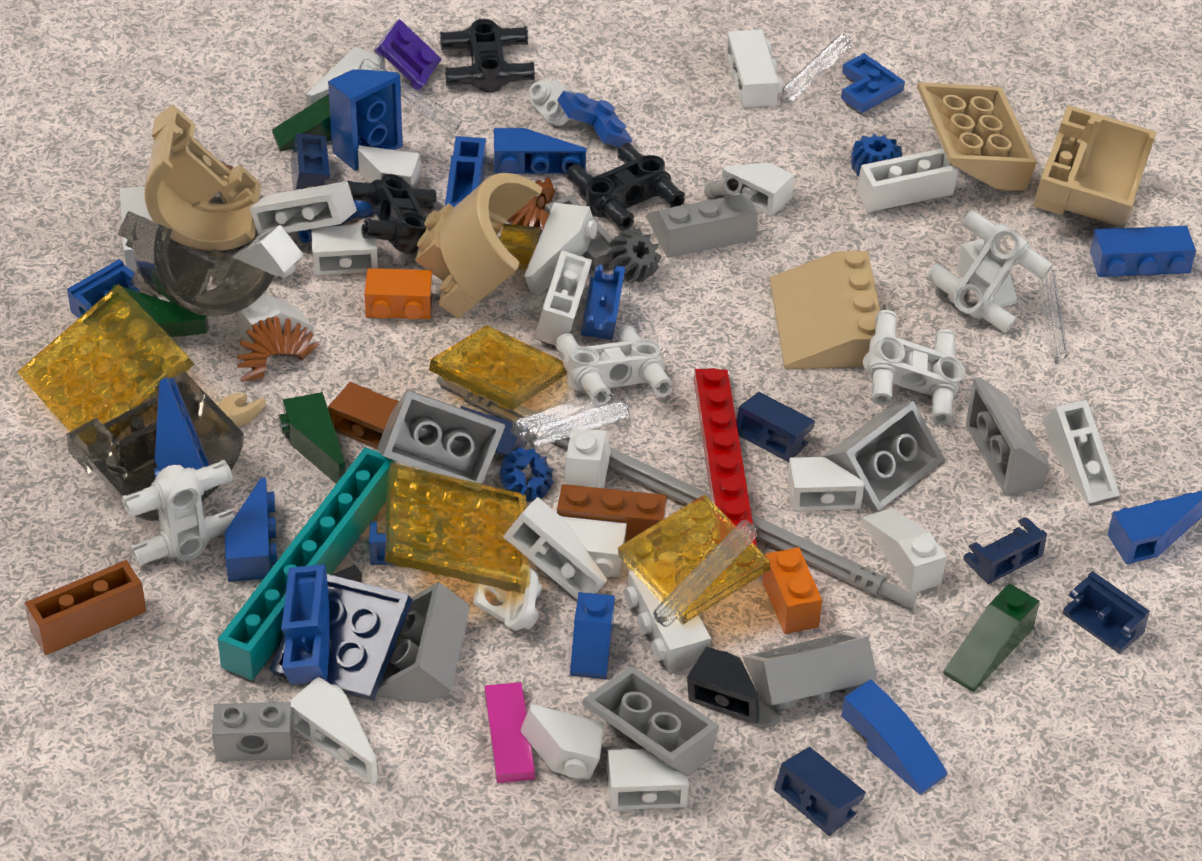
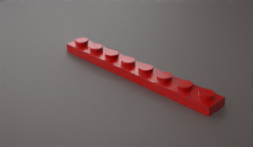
M716 368L695 369L693 380L720 559H755L757 545L728 370Z

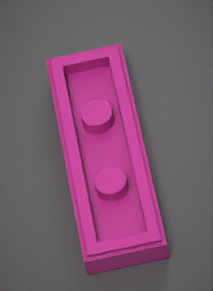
M522 682L485 685V700L496 782L535 780L531 744L521 733V726L526 717Z

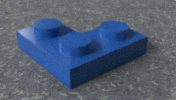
M865 53L843 64L842 73L855 83L842 89L841 99L860 113L904 91L905 81Z
M563 91L557 99L568 118L591 124L603 143L620 147L624 143L632 142V138L625 129L626 125L618 118L614 112L615 108L605 100L596 101L582 93L577 92L573 94L567 91Z

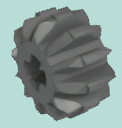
M628 228L620 232L618 236L611 239L608 244L610 249L607 250L605 255L612 260L608 268H615L616 266L625 267L624 276L627 284L634 281L640 283L647 280L649 276L656 273L659 268L657 263L660 262L662 257L655 252L659 244H652L650 241L651 234L643 236L640 228L633 231Z

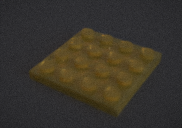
M118 284L17 371V373L89 454L92 455L159 396L160 380L174 378L177 381L195 364Z
M391 463L387 472L385 562L399 567L414 568L430 572L434 575H444L465 580L469 583H479L500 588L504 591L525 594V589L530 584L529 558L516 549L503 536L526 509V495Z

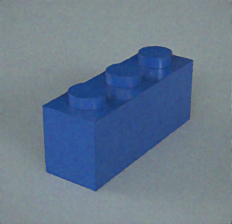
M1187 225L1094 229L1090 248V255L1098 277L1191 273L1196 254V248Z

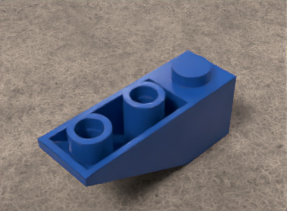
M494 128V174H567L568 169L575 164H580L586 171L585 147L527 128Z
M266 477L260 478L225 531V560L228 582L264 579L271 570V565L278 561L277 544H270V539L277 538L275 517H269V513L276 512L274 491L267 492Z
M1202 491L1186 493L1182 496L1165 500H1156L1148 504L1123 508L1113 512L1107 535L1125 564L1158 557L1202 517Z

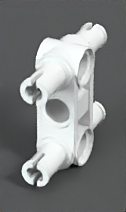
M972 209L962 222V226L983 239L985 246L964 277L958 278L936 263L927 274L926 279L949 294V301L955 304L961 312L968 313L975 319L978 318L980 320L984 318L1004 333H1007L1017 318L997 305L993 297L1014 266L1020 264L1040 279H1044L1053 267V263L1032 250L1029 241L1023 238L1019 232L1010 229L1003 223L994 224ZM1006 235L1011 236L1015 242L1014 250L1009 254L1005 253L1000 247L1001 239ZM968 289L974 290L978 295V302L974 307H970L965 303L964 295Z
M890 310L879 311L876 314L875 336L870 340L869 352L863 359L865 370L873 378L871 401L877 405L889 404L892 401L893 384L932 396L931 420L935 423H949L953 416V398L958 392V382L965 374L962 363L955 356V333L948 329L939 330L935 334V349L933 350L896 338V313Z
M626 325L619 329L617 343L580 347L571 334L566 333L558 337L556 348L564 358L563 366L567 371V385L576 391H585L596 406H602L609 402V394H611L609 388L648 383L658 397L669 395L673 389L671 387L673 382L664 372V362L660 358L661 346L653 340L641 339L632 326Z
M225 460L197 470L189 467L184 469L180 465L168 466L158 473L151 487L128 496H122L124 509L130 519L158 508L161 527L159 535L141 543L130 545V552L137 567L166 556L172 559L178 558L181 561H189L199 557L211 539L225 534V531L235 517L232 514V510L229 508L224 512L204 518L201 498L204 491L233 481L230 467Z

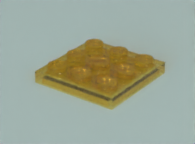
M488 325L431 358L429 371L440 375L444 380L454 382L469 389L471 393L481 395L497 403L498 406L514 410L567 375L562 360Z
M705 494L618 547V555L622 561L682 625L770 570V560Z

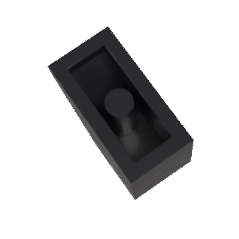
M706 646L687 676L688 701L757 724L759 721V694L741 658L729 652Z

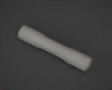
M730 175L721 180L709 182L705 186L704 192L706 197L711 200L730 196L741 190L742 181L739 177Z

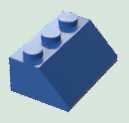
M352 69L328 81L332 153L355 171L359 169V145L397 150L403 147L400 74L390 71Z

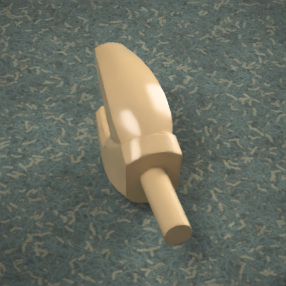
M234 393L229 395L216 406L212 413L213 421L198 429V432L201 436H205L217 427L229 430L232 427L243 426L252 421L261 412L266 404V400L259 398L241 407L247 401V394Z

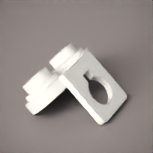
M544 79L535 82L529 91L532 105L549 123L555 126L564 125L570 118L567 117L557 99L563 91L573 94L577 92L556 79L552 81Z
M529 567L521 569L515 575L508 591L481 575L476 580L473 603L505 623L507 627L514 631L523 628L530 629L538 619L539 612L535 609V601L541 592L542 584L539 582L537 572ZM484 590L491 591L502 605H491L484 596Z

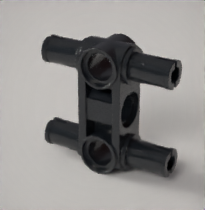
M478 19L471 26H468L466 30L440 31L441 50L467 49V51H470L472 61L471 66L445 67L446 86L472 84L473 87L483 92L492 93L499 91L503 86L508 85L509 82L535 81L534 62L507 63V61H504L502 46L528 45L527 26L501 28V26H498V24L490 19Z
M624 143L617 151L619 154L617 158L624 165L595 177L588 174L580 164L571 166L567 171V180L578 188L580 197L586 202V206L590 207L592 216L608 218L621 231L627 230L634 223V215L627 210L631 206L654 196L662 198L671 208L681 206L685 200V193L673 184L670 174L665 170V161L656 155H642L631 143Z
M385 174L381 180L376 179L371 183L347 180L353 200L369 202L379 219L372 220L366 218L361 229L362 237L364 239L387 240L395 249L403 253L413 254L417 252L419 248L417 243L427 228L424 226L426 217L420 207L433 209L435 206L433 203H436L437 199L436 191L434 189L411 187L402 177L394 174Z

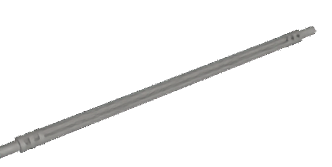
M443 371L438 375L437 384L461 394L463 400L476 406L478 405V407L503 419L523 425L524 429L568 449L571 428L472 381L469 383L464 382ZM610 447L611 454L608 469L663 495H667V497L714 519L711 495ZM752 514L755 539L780 551L799 547L806 563L874 596L878 597L881 594L910 609L915 604L916 595L887 582L885 576Z

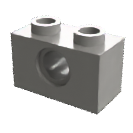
M291 702L214 704L212 739L215 761L292 759L293 720Z

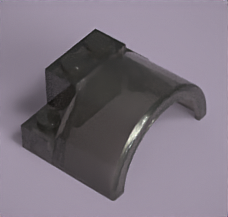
M127 211L117 234L128 239L125 246L133 249L137 269L130 283L140 288V293L156 298H164L168 302L199 315L225 316L239 312L257 301L268 289L275 275L215 249L212 250L209 259L206 260L168 243L172 229L130 211ZM212 276L213 278L210 283L218 287L207 291V287Z
M186 372L173 377L209 464L212 465L225 460L232 471L242 450L244 433ZM159 385L156 386L157 396L102 424L95 418L66 433L68 452L87 473L93 471L122 504V496H128L151 487L156 479L154 469L158 468L155 462ZM220 485L204 491V494L201 495L202 502ZM158 508L135 516L146 521H160Z

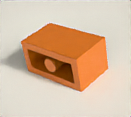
M367 268L364 294L366 318L431 319L433 297L432 270Z
M800 548L766 553L762 582L784 634L819 628L822 598Z

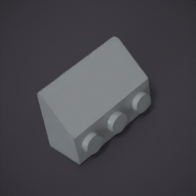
M747 193L675 206L647 214V220L667 258L756 240L758 212Z
M981 377L974 378L965 426L1005 496L1042 489L1046 474L1049 473V463L1047 457L1041 454L1037 448L1033 433L1027 430L1023 424L1019 409L1012 405L1005 393Z
M407 389L390 414L377 448L384 457L481 490L505 424Z
M914 401L887 407L822 456L863 481L862 503L875 512L880 511L945 460Z
M440 582L411 597L413 601L376 697L429 703L440 696L447 695L453 688L456 667L461 656L462 640L468 625L467 618L470 605Z
M847 632L743 656L745 666L759 696L762 698V702L774 705L776 710L794 707L797 705L796 700L809 697L810 701L825 700L832 697V691L844 689L845 693H851L870 679L878 681L869 637Z
M633 666L583 699L582 705L686 776H689L712 757L719 725Z

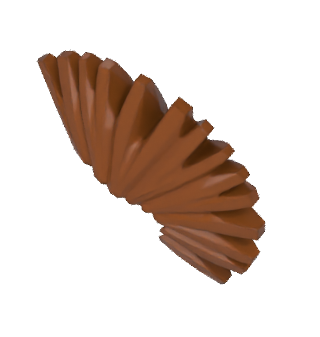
M549 177L545 178L544 182L540 180L535 181L542 187L541 194L538 197L534 196L507 220L508 223H512L513 228L522 226V231L526 232L529 230V232H534L541 226L543 231L549 213L545 212V205L551 203L555 192Z
M270 317L266 318V326L262 320H259V327L253 324L251 325L253 331L250 329L246 331L253 343L240 341V346L252 352L237 355V359L244 360V362L237 364V368H252L240 378V381L263 379L267 367V358L271 355L291 356L303 361L319 346V342L316 341L308 345L313 337V333L309 332L305 335L307 327L300 331V323H297L291 331V319L286 318L282 331L279 317H273L272 321Z

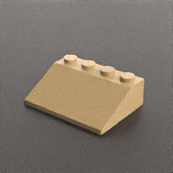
M918 82L917 90L949 163L997 190L1026 191L1037 161L1002 87Z
M836 251L770 277L784 369L864 367L863 359L869 352L870 340L875 336L876 314L880 311L868 251Z

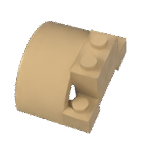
M171 105L155 117L152 137L155 141L151 151L144 191L145 204L151 219L171 239L199 250L223 251L254 240L256 227L249 208L259 201L261 183L240 164L230 171L194 138L196 124L175 105ZM220 191V197L224 204L209 203L210 199Z
M1067 105L1056 140L1038 185L1034 207L1064 215L1066 210L1124 228L1128 222L1156 132Z
M499 173L483 181L455 207L448 203L439 212L437 210L431 212L424 223V226L427 227L426 231L417 243L419 251L415 261L425 269L432 270V274L443 281L440 287L442 294L438 305L456 318H460L516 272L520 261L504 247L496 234L501 231V228L513 214L534 196L538 197L541 194L542 187L517 174Z

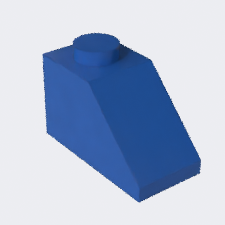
M578 592L570 676L607 679L614 625L615 595Z

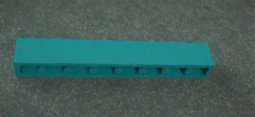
M366 447L363 448L217 639L221 668L252 681L255 679L280 645L284 635L281 627L289 568L325 564L327 574H333L397 488L395 460L382 456L380 452Z

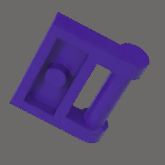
M400 18L393 23L373 50L379 57H385L411 82L410 86L416 92L427 83L428 78L442 60Z

